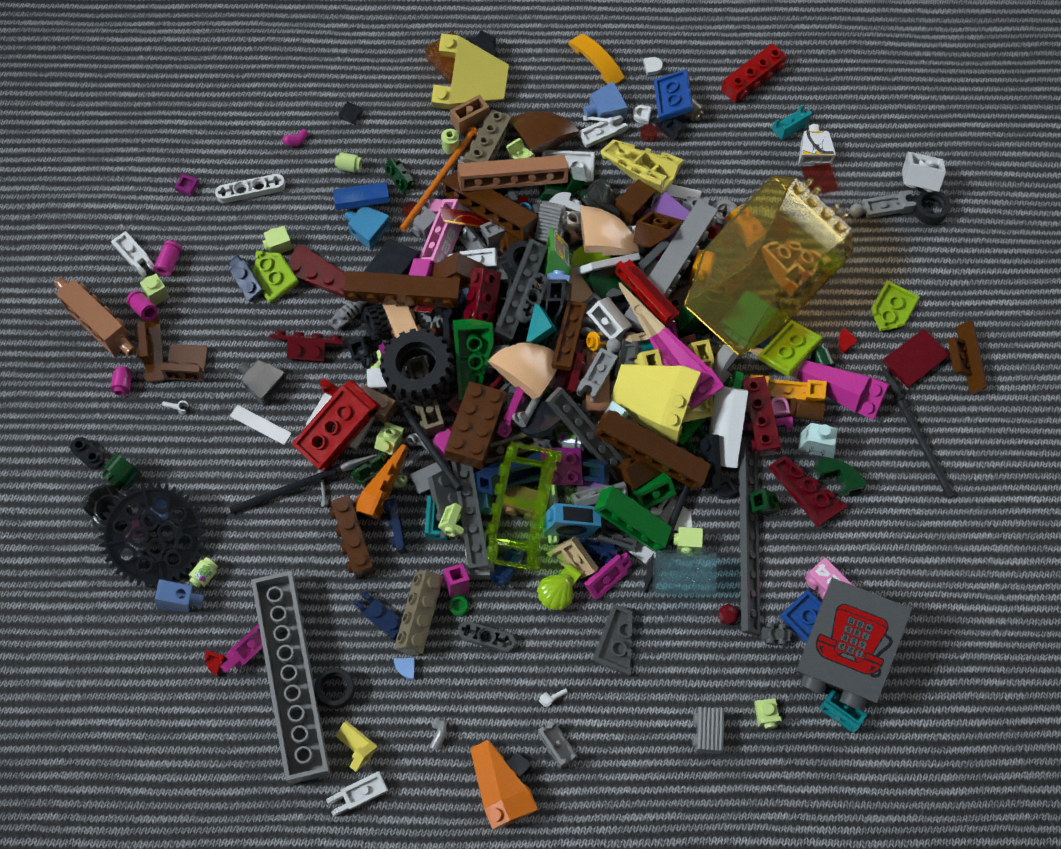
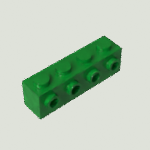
M611 486L600 491L594 508L596 513L652 551L666 547L672 527L666 524L663 519L656 517L649 509L639 505L633 498L622 493L617 487Z

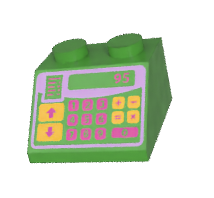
M550 228L546 243L547 250L544 255V275L547 278V274L553 273L554 270L565 271V275L571 276L572 253H569V246L554 228Z

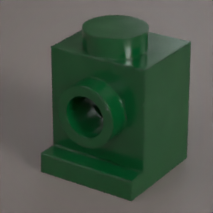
M763 488L749 494L753 513L769 516L779 512L780 501L775 492ZM758 500H761L763 505L759 506Z

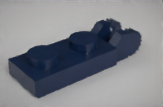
M362 590L360 592L361 597L367 600L370 605L366 609L359 601L354 599L352 601L353 606L362 612L363 616L394 640L398 635L402 619L376 598L374 599L370 594Z

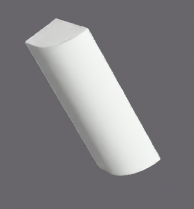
M724 387L714 395L713 416L711 417L709 434L719 435L721 466L737 468L748 396V391L744 389Z

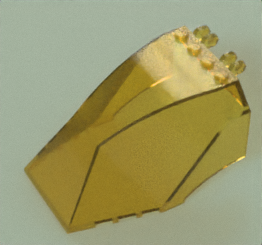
M771 175L740 206L701 252V259L696 267L698 269L692 279L693 284L688 292L684 306L740 357L786 326L841 268L853 252L852 230L844 221L848 217L849 212L846 210L840 217L837 216L835 212L839 210L841 205L836 203L832 208H829L817 196L822 189L820 185L810 191L807 187L812 184L813 179L811 177L803 183L796 177Z

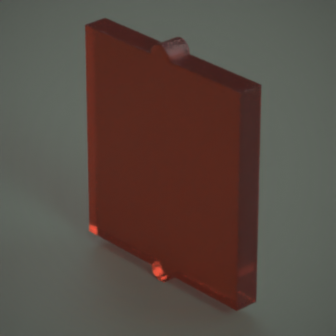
M830 163L802 167L801 170L809 195L820 193L824 195L827 192L838 191Z

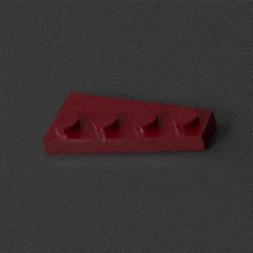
M298 243L287 263L298 281L345 298L343 289L346 274Z
M786 456L781 457L769 466V470L817 527H820L849 506L844 501L840 502L835 498V494L830 490L826 491L822 488L817 480L811 479L804 474V470Z

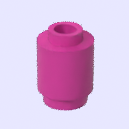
M118 366L113 371L110 390L115 395L124 396L130 392L132 373L128 367Z

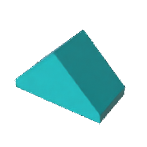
M538 304L534 305L526 342L532 344L540 343L557 331L545 310Z

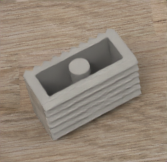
M548 201L540 204L535 234L536 240L547 242L550 228H554L563 239L565 230L562 229L563 222H566L568 212L565 211V205Z
M699 707L697 713L693 715V725H697V732L693 733L692 745L696 746V752L721 754L723 752L724 709Z

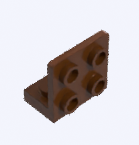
M171 344L168 361L161 364V372L165 379L203 381L208 347L203 345Z

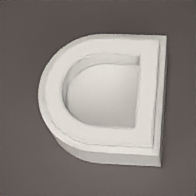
M644 58L643 63L647 76L656 75L661 72L662 61L659 58Z
M644 105L635 107L633 119L638 123L648 125L652 107Z

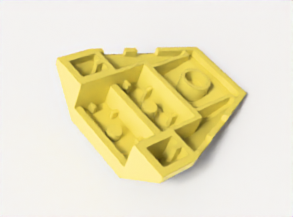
M614 139L601 150V154L635 182L639 179L655 190V195L663 194L672 185L683 163V159L665 152H662L661 155L651 153L649 148H645V151L635 149L633 144Z
M621 364L610 401L624 408L645 429L652 430L655 435L666 438L672 444L677 445L683 428L681 425L701 372L681 365Z

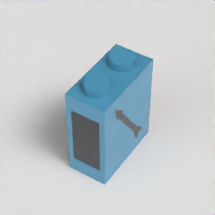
M554 503L541 516L540 527L543 528V535L588 538L601 527V515L594 511V506Z

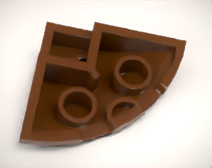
M527 112L511 118V126L529 151L534 153V156L547 148L552 150L580 133L569 120L550 112Z

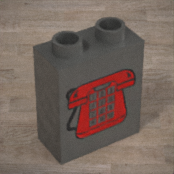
M831 578L795 671L803 675L800 686L824 695L827 685L843 691L839 702L861 711L864 710L866 702L876 704L912 608Z

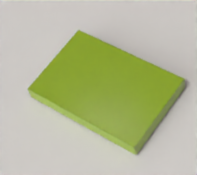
M790 320L760 352L758 360L789 377L822 342V336Z

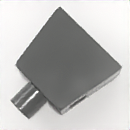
M257 360L253 366L244 362L238 370L244 375L241 378L243 386L262 406H265L287 381L285 372L260 360Z

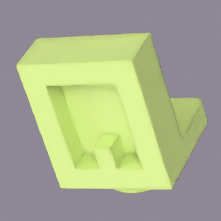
M457 503L445 508L438 526L446 535L451 537L458 536L464 532V529L456 524L460 519L461 514L459 513L462 508Z
M776 698L754 702L758 727L764 726L765 729L776 728L782 721L781 716L778 714Z

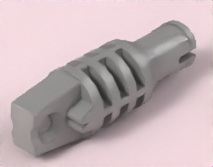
M348 301L336 312L329 324L338 331L350 323L362 311V307L367 302Z

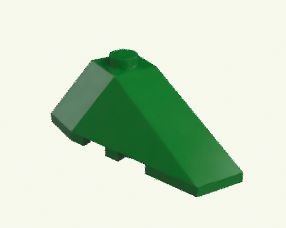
M475 319L453 320L459 400H463L469 381L481 385L483 383L485 370L488 365L487 361L494 344L493 323Z

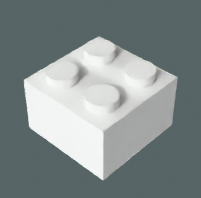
M908 152L902 169L903 183L910 188L920 187L928 192H939L946 173L943 159Z

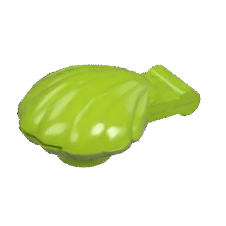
M568 563L559 575H550L540 581L537 588L538 599L545 607L552 610L565 609L572 603L574 598L572 587L583 573Z

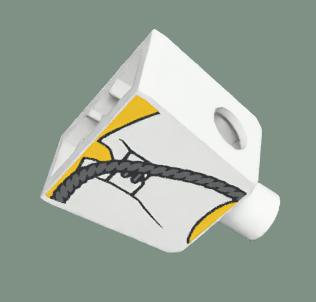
M818 124L810 125L809 131H804L801 139L798 163L832 165L836 154L830 133L828 131H820Z

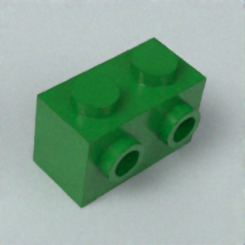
M663 472L635 490L628 489L631 498L647 509L676 495L671 477Z

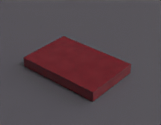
M922 329L885 357L882 362L909 388L946 360L950 354L925 329Z

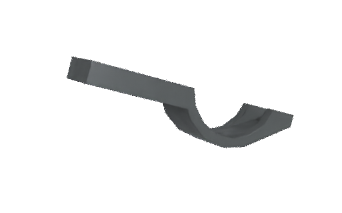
M663 239L638 263L637 267L643 274L663 255L670 243L666 239ZM612 288L606 294L612 302L625 299L622 291Z

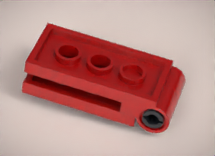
M349 380L336 391L291 444L316 468L325 471L331 467L369 423V419L379 411L381 405L355 381ZM336 425L335 431L332 432V428Z

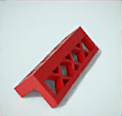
M630 259L625 263L619 261L616 264L615 274L665 327L679 316V311Z

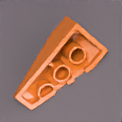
M402 444L365 487L361 495L356 497L354 502L356 512L380 521L385 509V500L389 499L409 450L406 445Z
M486 740L470 749L483 807L492 830L504 828L538 811L530 789L517 777L518 774L507 765L504 757L490 740Z

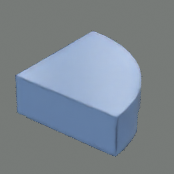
M394 658L397 671L406 679L414 680L415 659Z

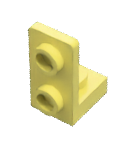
M347 721L342 724L336 735L340 741L354 751L352 755L354 759L349 767L355 772L371 759L377 748V745Z

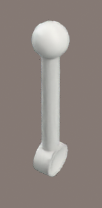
M585 115L583 116L584 121L595 120L608 122L609 124L614 123V119L612 117L607 119L591 116L586 117Z

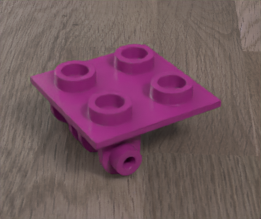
M541 448L544 485H583L581 448Z

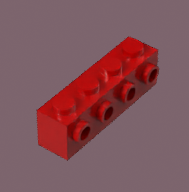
M773 43L726 77L722 82L721 91L734 103L740 99H745L749 92L757 90L761 83L770 80L777 71L783 70L786 65L787 55Z

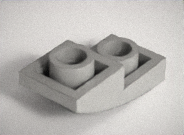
M726 344L721 347L714 359V364H712V370L722 383L730 376L731 373L727 369L738 356Z

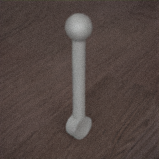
M323 479L320 481L322 492L321 506L327 507L328 500L326 499Z

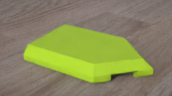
M256 250V260L252 270L265 290L263 295L269 303H273L295 287L299 281L280 253Z
M887 280L871 308L879 332L905 326L920 296Z

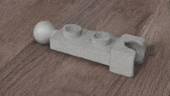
M907 190L901 191L899 194L863 199L862 205L855 203L849 210L853 217H860L865 213L867 218L896 213H911L916 207V202L908 201L912 191Z
M611 338L607 341V350L600 348L577 388L576 393L579 397L585 391H589L591 393L590 402H595L618 359V355L613 354L617 353L621 348V343L616 338Z

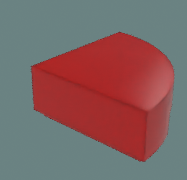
M846 328L839 335V349L844 354L858 341Z
M322 378L320 382L322 392L333 396L339 388Z
M206 650V665L214 675L219 677L222 670L220 666L225 663L226 656Z

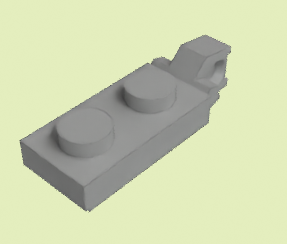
M624 482L613 485L604 484L572 493L571 498L574 505L590 506L597 502L601 490L614 486L619 488L625 495H628L627 487Z

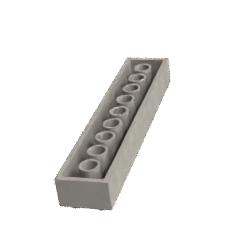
M292 571L252 579L286 782L291 785L329 776L331 772L317 696L314 689L315 685L295 577Z

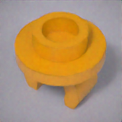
M590 332L587 335L586 345L591 351H596L606 345V341H600L603 333Z

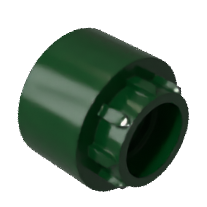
M118 452L103 466L106 470L102 473V477L113 484L119 491H122L125 487L130 488L142 475L139 470Z

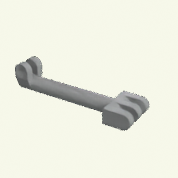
M553 376L545 390L553 387L556 382L555 376ZM545 390L540 397L531 400L525 412L512 415L515 423L521 427H526Z

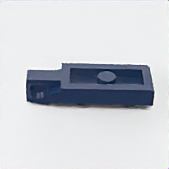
M396 498L385 500V511L391 516V518H388V525L390 530L393 529L394 536H391L392 546L398 550L399 554L405 553L407 548L398 501Z

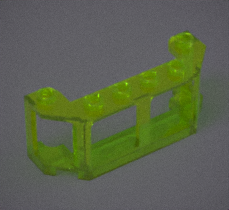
M513 441L507 447L504 462L499 466V475L501 477L500 483H497L495 487L496 503H493L491 507L493 519L492 522H489L487 534H489L487 557L492 564L539 571L541 561L537 560L538 554L541 551L539 544L554 470H557L556 462L561 461L562 451L519 444ZM519 447L546 452L548 455L545 460L539 461L517 457V451ZM511 463L541 468L535 500L505 496ZM503 504L533 509L527 541L497 537ZM498 545L525 549L527 551V564L497 560Z

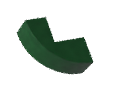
M570 166L568 170V183L539 185L540 200L549 201L554 195L561 192H569L571 195L578 192L586 183L584 168Z
M832 458L816 460L814 469L818 480L837 476L844 497L862 493L866 488V483L862 476L849 464Z

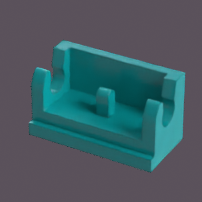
M801 105L798 111L781 121L779 119L776 120L773 126H771V129L781 140L809 124L812 112L808 110L805 113L803 110L804 105Z
M427 496L425 538L429 540H447L448 535L443 538L440 536V531L442 530L438 528L440 521H437L436 518L438 513L436 503L432 500V496Z
M832 689L819 709L854 733L860 727L867 713L839 702L841 697Z

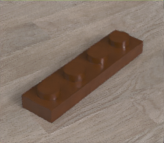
M567 301L552 361V368L572 370L587 308L586 303Z

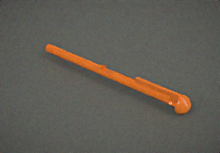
M475 126L467 128L468 134L401 224L400 229L405 232L434 191L438 189L439 184L453 165L455 166L459 157L463 155L472 140L477 138L478 128Z

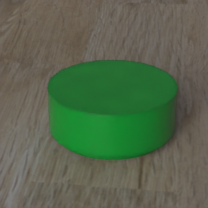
M458 595L451 598L449 601V611L452 615L461 617L468 612L469 604L465 597Z

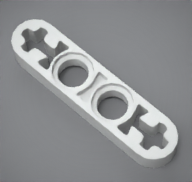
M272 174L220 185L216 188L215 195L220 203H229L281 192L285 188V181L282 175ZM257 184L264 185L260 190L254 188ZM241 187L246 188L244 193H238L237 190Z

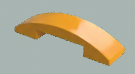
M580 34L568 42V45L578 55L582 53L601 72V78L607 84L614 82L617 85L625 80V76L615 61L593 39Z
M750 375V378L761 377V375ZM765 376L770 397H783L787 401H791L792 398L808 401L825 400L827 381L808 380L807 382L769 379V376Z

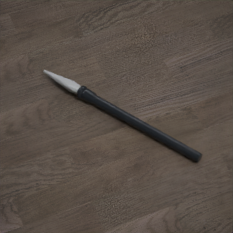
M375 454L347 461L341 465L336 464L335 467H330L323 472L230 506V512L234 514L323 479L337 476V474L342 475L343 472L352 470L378 455Z

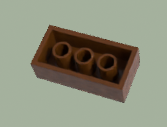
M469 381L444 449L446 460L481 470L484 468L507 403V392Z

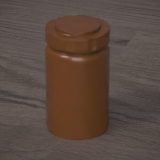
M792 398L789 404L791 412L789 417L794 416L796 418L822 422L825 403Z

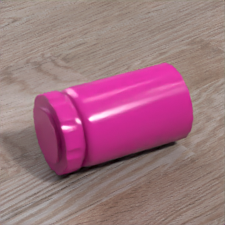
M171 240L164 242L153 267L158 274L163 276H170L182 250L181 245Z
M135 290L128 295L127 304L144 321H151L157 316L158 308L141 291Z

